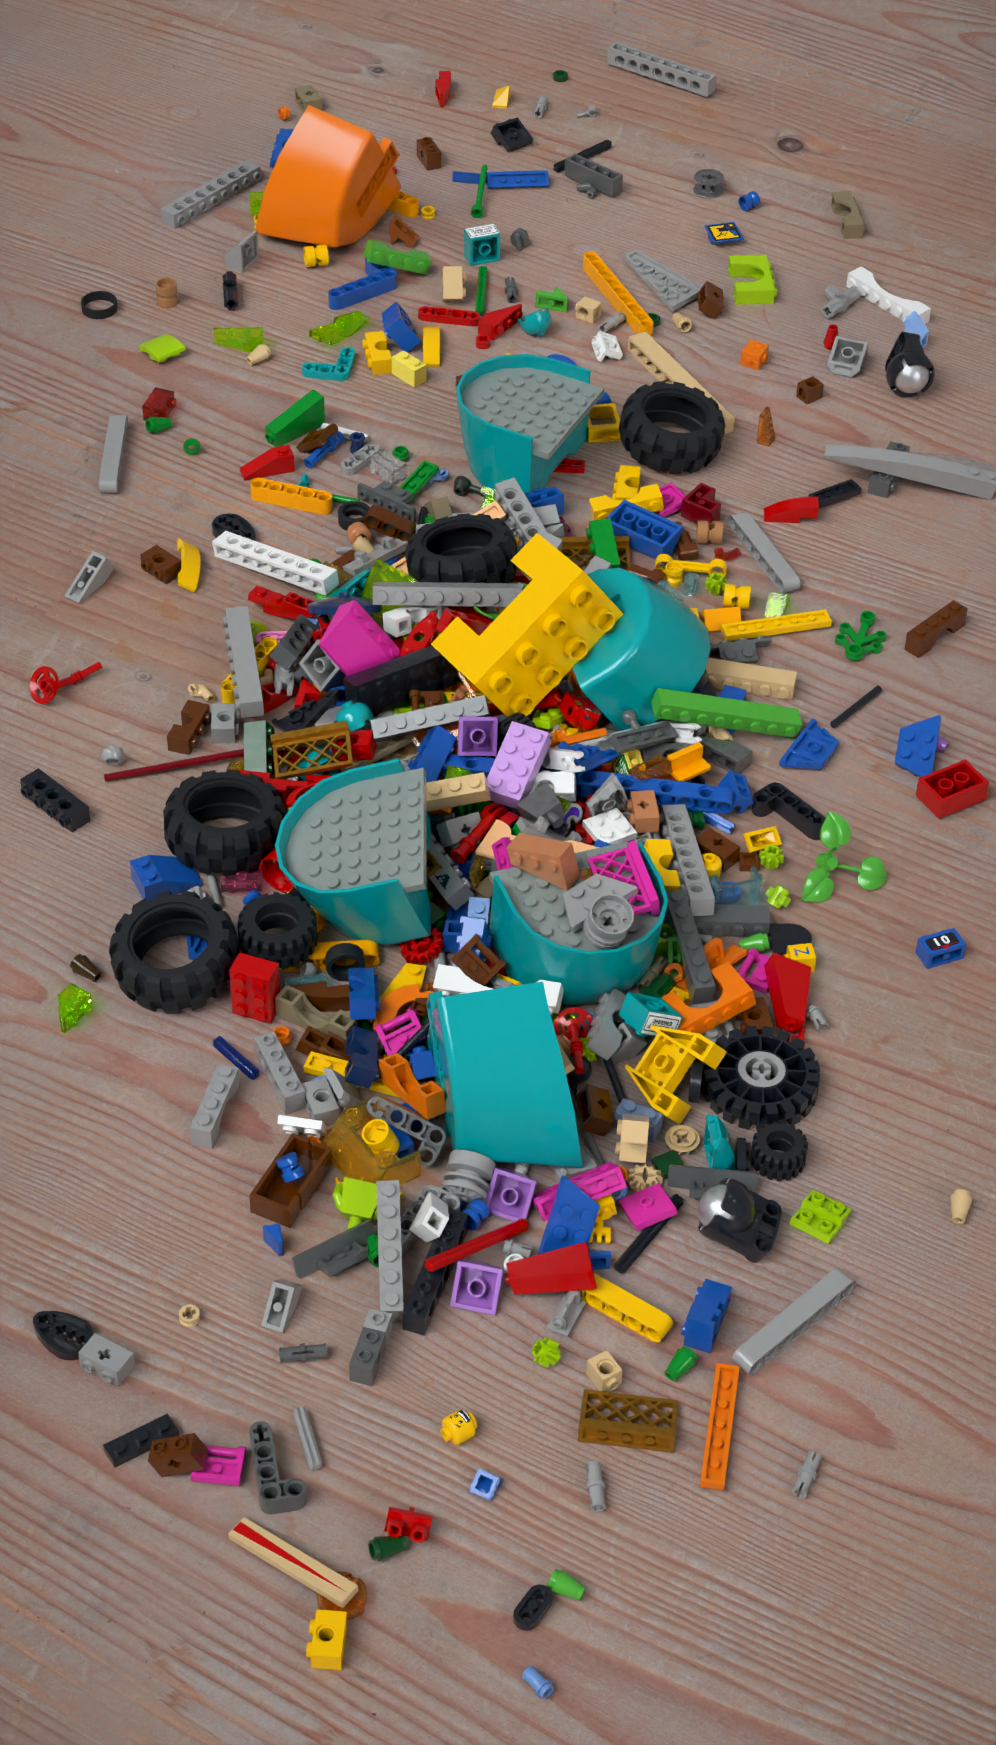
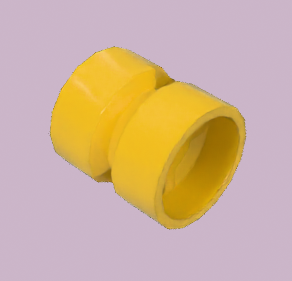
M326 244L317 245L316 248L313 246L303 247L306 268L315 267L316 264L319 266L329 265Z
M726 584L723 607L737 606L740 609L748 610L751 586L741 585L738 588L735 584Z
M371 1120L362 1130V1139L376 1157L387 1159L398 1151L399 1139L384 1120Z

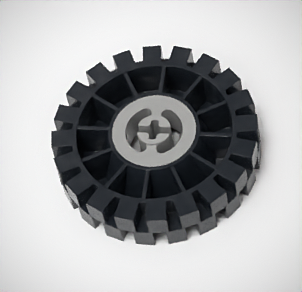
M746 1026L745 1035L737 1028L729 1031L728 1038L725 1035L717 1038L715 1044L723 1048L727 1053L716 1070L705 1063L703 1065V1096L706 1102H711L710 1108L716 1115L723 1112L722 1119L730 1124L739 1118L738 1127L749 1130L752 1122H756V1131L760 1127L763 1128L764 1124H772V1122L782 1124V1122L787 1121L790 1125L799 1123L801 1116L805 1118L811 1112L812 1106L815 1105L820 1081L818 1060L814 1061L815 1054L811 1048L804 1049L805 1042L796 1037L790 1042L791 1033L781 1030L777 1037H774V1027L763 1026L762 1034H758L756 1026Z

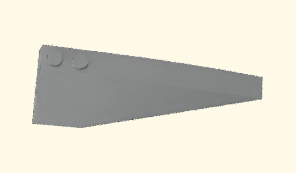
M826 444L824 458L989 500L992 499L996 490V469L991 463L959 455Z

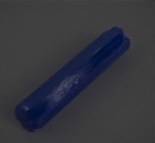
M218 1036L213 1040V1046L248 1078L254 1080L259 1077V1069L223 1037Z

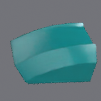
M708 1114L706 1116L703 1141L709 1168L735 1170L736 1161L731 1148L729 1132L718 1116Z

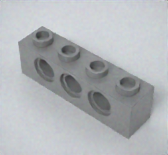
M275 1032L254 1037L255 1056L285 1115L306 1109L305 1090Z

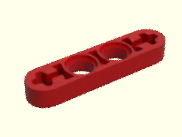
M423 306L418 309V319L426 322L475 327L478 326V320L480 319V314L474 311Z

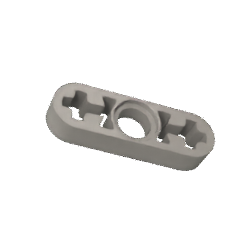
M373 443L367 444L341 462L342 474L354 475L379 457V446Z

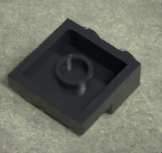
M518 117L503 123H497L492 127V137L498 145L502 144L507 152L532 144L533 138Z

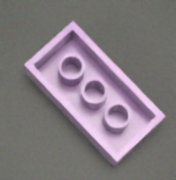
M511 722L487 777L490 801L518 809L516 804L529 795L550 747L549 732L517 722Z

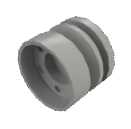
M607 893L597 897L593 901L583 922V932L586 939L600 949L616 948L623 943L634 921V911L631 904L618 894Z
M453 1150L450 1153L446 1166L450 1172L444 1174V1181L440 1189L457 1196L460 1201L471 1203L474 1199H480L485 1202L487 1198L486 1192L489 1190L487 1181L492 1179L496 1166L495 1162L476 1152Z

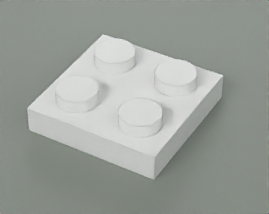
M618 808L585 819L582 823L583 828L595 842L599 839L613 845L637 838L636 830Z
M283 1115L278 1116L277 1124L283 1131H286L285 1134L291 1135L294 1133L299 1135V1133L307 1134V1137L314 1136L319 1139L320 1136L327 1135L328 1128L323 1121Z

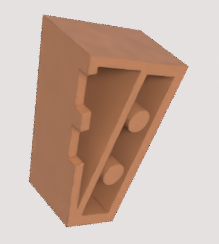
M519 833L506 847L512 865L566 891L580 877L573 845L570 842Z

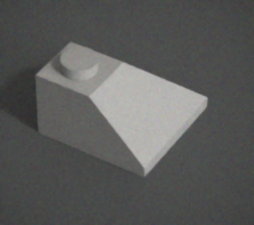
M258 230L251 232L225 254L226 268L243 273L259 258Z

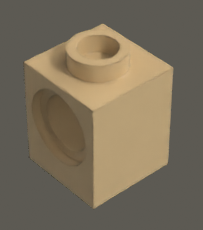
M583 297L575 306L576 318L593 324L601 316L602 302Z
M607 1350L587 1360L586 1374L599 1391H612L622 1384L623 1370Z

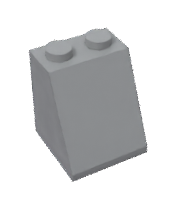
M318 639L299 664L320 692L344 686L343 678L347 676L318 645L321 639Z

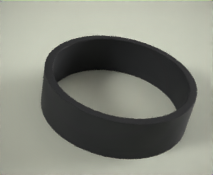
M106 291L90 292L81 299L82 313L92 319L109 318L117 312V298L112 293ZM96 300H105L113 303L111 307L103 310H92L85 307L86 304Z

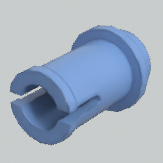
M534 1666L528 1667L523 1672L522 1679L536 1691L535 1695L537 1697L546 1699L554 1691L552 1681L550 1679L546 1680Z

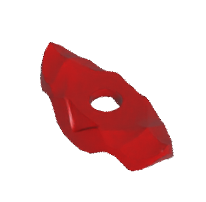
M435 611L429 613L411 630L402 645L400 657L431 646V643L438 637L439 631L436 627L439 623V618ZM417 635L425 636L422 641L414 640Z

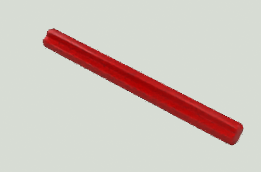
M521 1218L426 1259L424 1267L429 1272L438 1270L527 1231L529 1223Z

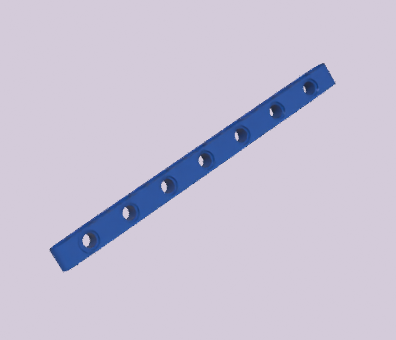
M449 754L446 758L447 764L442 770V776L445 779L484 772L487 778L495 758ZM541 765L538 773L542 771L560 772L562 770L547 769ZM590 771L579 777L575 773L576 797L588 798L589 793L595 794L612 773ZM614 773L625 791L627 800H630V791L654 790L657 807L685 804L687 810L690 811L703 810V812L719 814L730 813L733 809L734 792L729 788Z

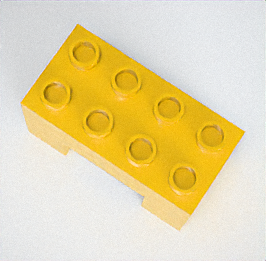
M538 533L510 560L530 580V583L480 636L477 635L459 617H456L431 643L452 666L479 692L485 695L506 717L513 713H522L525 717L528 716L535 706L560 683L561 679L572 667L586 656L597 641L607 631L612 629L617 620L623 615L620 609L580 567Z

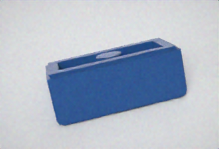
M453 171V182L479 184L480 173Z

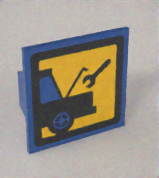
M735 222L705 225L711 244L744 240Z

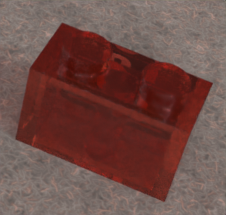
M155 387L142 406L143 420L146 421L150 417L168 418L172 409L176 407L177 401L174 391Z

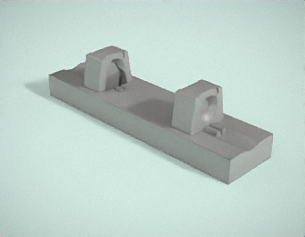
M385 536L381 538V547L369 553L361 550L354 552L355 560L343 566L344 573L355 576L366 569H371L406 551L408 542Z
M542 816L535 823L522 817L516 822L523 834L560 841L574 840L581 842L582 840L580 834L572 831L566 838L547 829L550 823L547 818Z

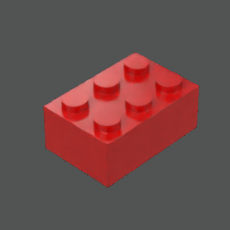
M965 759L919 778L916 797L940 819L986 800L989 782Z
M239 952L229 970L232 1013L272 1024L276 1016L275 997L280 993L279 963Z

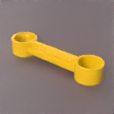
M660 554L655 560V569L662 570L665 575L666 566L659 565L658 563L679 562L683 565V571L708 573L709 576L712 573H720L724 578L727 572V564L721 559H714L710 563L673 560L668 554ZM720 567L723 569V571L717 572L714 571L712 568Z

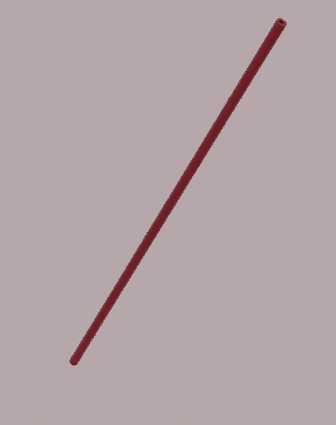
M492 703L488 704L489 711L499 710ZM364 726L355 731L372 730V726ZM244 749L104 774L105 782L244 757Z

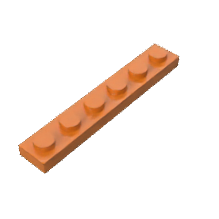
M716 1363L700 1487L724 1491L740 1366Z

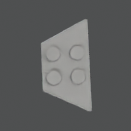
M596 873L563 893L571 932L574 933L583 927V922L593 901L600 895L607 893L618 894L628 900L638 894V888Z

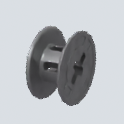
M703 169L695 173L694 179L698 183L693 187V191L696 195L703 198H716L722 195L723 187L719 184L725 178L720 171Z

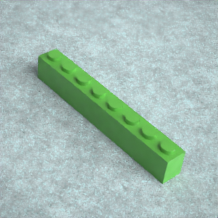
M657 688L651 701L654 718L795 738L802 727L799 710L796 708Z

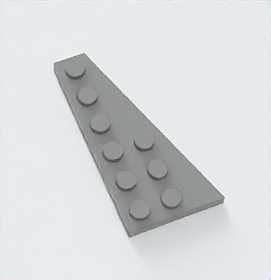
M637 249L625 255L626 263L672 312L698 298V291L702 286Z

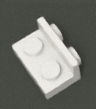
M598 331L597 335L593 337L592 347L598 362H602L605 356L611 359H621L623 354L616 336Z

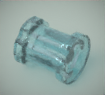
M687 573L681 586V592L686 596L695 595L700 577L696 573Z

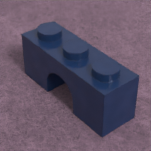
M353 1025L345 1041V1054L351 1056L345 1067L346 1082L369 1089L372 1082L377 1081L380 1070L377 1069L380 1059L377 1056L380 1045L377 1042V1033Z

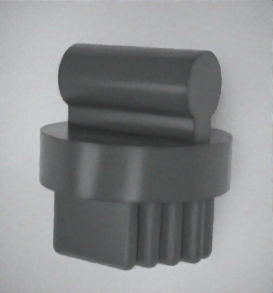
M522 228L515 230L510 237L511 243L518 250L526 246L529 239L527 230L525 231Z

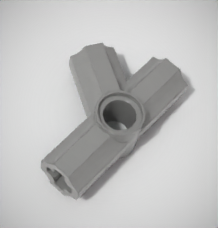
M834 284L828 285L824 289V295L830 302L822 307L821 312L826 318H831L837 313L846 312L848 305L860 298V292L854 286L842 292Z

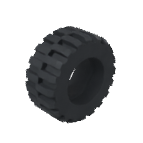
M274 892L271 895H268V893L263 894L260 898L252 899L251 903L248 902L238 916V942L243 954L279 963V968L283 970L288 969V966L295 967L299 965L300 961L304 962L315 951L318 942L316 913L309 903L305 900L302 901L301 897H293L290 893L280 894L279 892ZM272 928H286L290 930L282 934L264 932Z

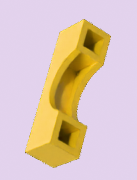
M658 484L640 487V491L636 496L627 499V501L651 512L664 510L663 497ZM607 495L590 498L593 520L606 519L623 500H614Z

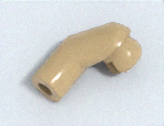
M271 669L264 670V676L259 678L260 686L274 683L273 671Z
M196 684L188 686V692L193 697H203L208 703L214 701L215 696L206 686Z

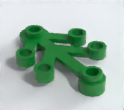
M863 611L861 613V627L858 634L853 631L849 623L843 622L840 624V633L835 636V643L842 645L846 649L845 656L852 661L862 659L863 654L869 652L874 654L881 653V643L886 641L887 634L884 631H877L874 634L865 636L868 628L875 622V614L871 611ZM844 634H847L854 644H850ZM873 642L871 645L861 647L863 644Z

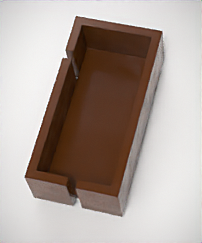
M292 1133L249 1195L250 1212L291 1228L299 1216L300 1210H303L331 1168L332 1148L314 1141L312 1143V1158H310V1140ZM296 1152L299 1158L298 1164L303 1167L305 1174L293 1181L284 1182L282 1178L283 1172L278 1168L275 1161L286 1154Z

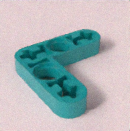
M343 347L340 350L336 365L313 362L304 363L302 365V375L307 378L346 381L350 377L355 361V349Z

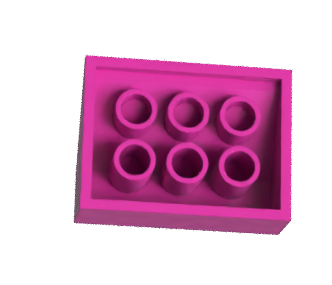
M356 600L339 606L318 644L346 676L399 658L401 652L397 645Z

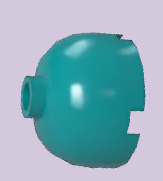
M545 307L546 311L544 312L540 309L524 316L525 320L521 321V318L518 319L522 330L530 335L536 334L537 337L545 334V330L551 324V314L548 307Z
M352 700L342 704V709L337 712L335 717L336 722L347 720L350 731H355L365 726V722L375 719L368 706L360 702L353 703Z

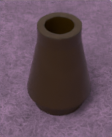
M78 954L71 961L70 967L74 973L93 982L98 981L102 975V972L95 967L86 955Z

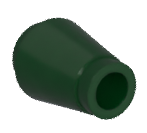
M403 1535L398 1537L377 1536L368 1543L369 1553L372 1560L383 1561L407 1550V1542Z

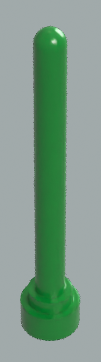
M485 164L481 168L476 203L471 208V215L474 218H481L483 216L484 209L481 204L488 166Z

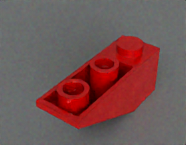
M522 304L485 314L478 320V334H486L493 341L517 323L518 319H522Z

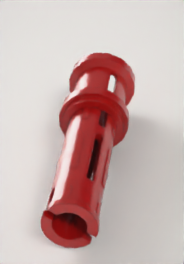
M486 813L471 833L460 840L458 847L452 849L450 856L456 863L464 864L467 861V856L476 850L477 843L496 821V819H493L494 816L492 814Z

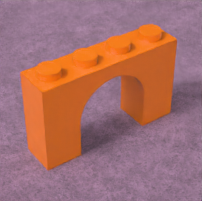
M727 961L711 970L715 986L722 994L720 999L713 1005L705 1008L689 1007L680 999L675 991L661 998L683 1016L677 1030L703 1034L756 1005L752 988Z

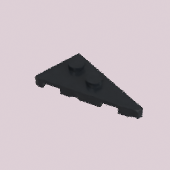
M339 688L330 690L325 693V697L317 701L312 699L300 705L297 709L289 711L288 716L280 720L275 718L271 722L283 732L312 727L340 697L342 692Z

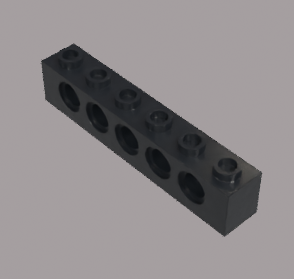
M448 1209L449 1220L440 1237L433 1239L425 1260L463 1244L468 1232L467 1213ZM424 1261L402 1313L403 1330L425 1336L454 1263L429 1272L424 1267Z

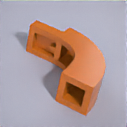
M420 984L400 987L389 993L381 1001L380 1011H376L373 1032L377 1033L374 1026L382 1025L402 1015L411 1007L416 998H428V994L434 993V991L420 992ZM396 1027L385 1032V1034L388 1035L396 1031Z

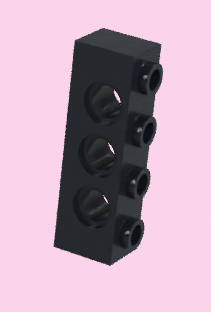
M39 768L20 779L22 795L30 799L36 807L44 810L49 817L57 820L62 827L74 832L90 822L89 806Z

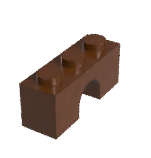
M187 700L181 711L182 725L174 724L167 735L168 751L186 755L191 754L193 748L197 747L200 736L204 735L206 725L211 722L212 713H210L209 704Z

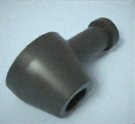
M456 477L454 481V493L456 495L463 496L466 492L471 491L484 497L486 488L473 485L467 477Z

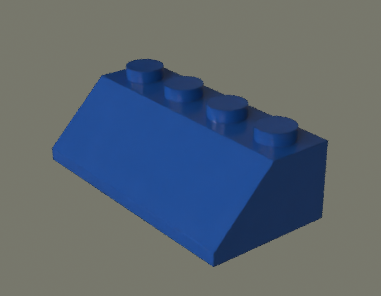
M625 499L606 518H611L614 536H629L630 548L654 559L660 554L671 555L683 531V526Z

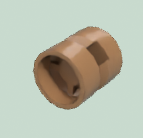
M169 277L158 279L156 281L158 306L161 308L176 306L178 304L175 279Z
M703 520L697 521L696 543L707 544L710 541L711 544H722L723 521H712V523Z

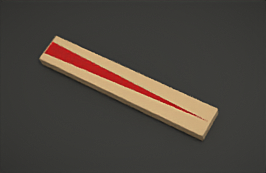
M245 1517L228 1533L231 1541L342 1608L359 1591L357 1584Z

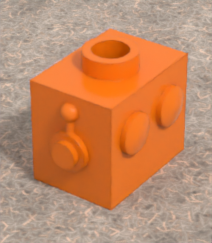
M750 340L741 351L740 365L759 370L768 360L769 345Z

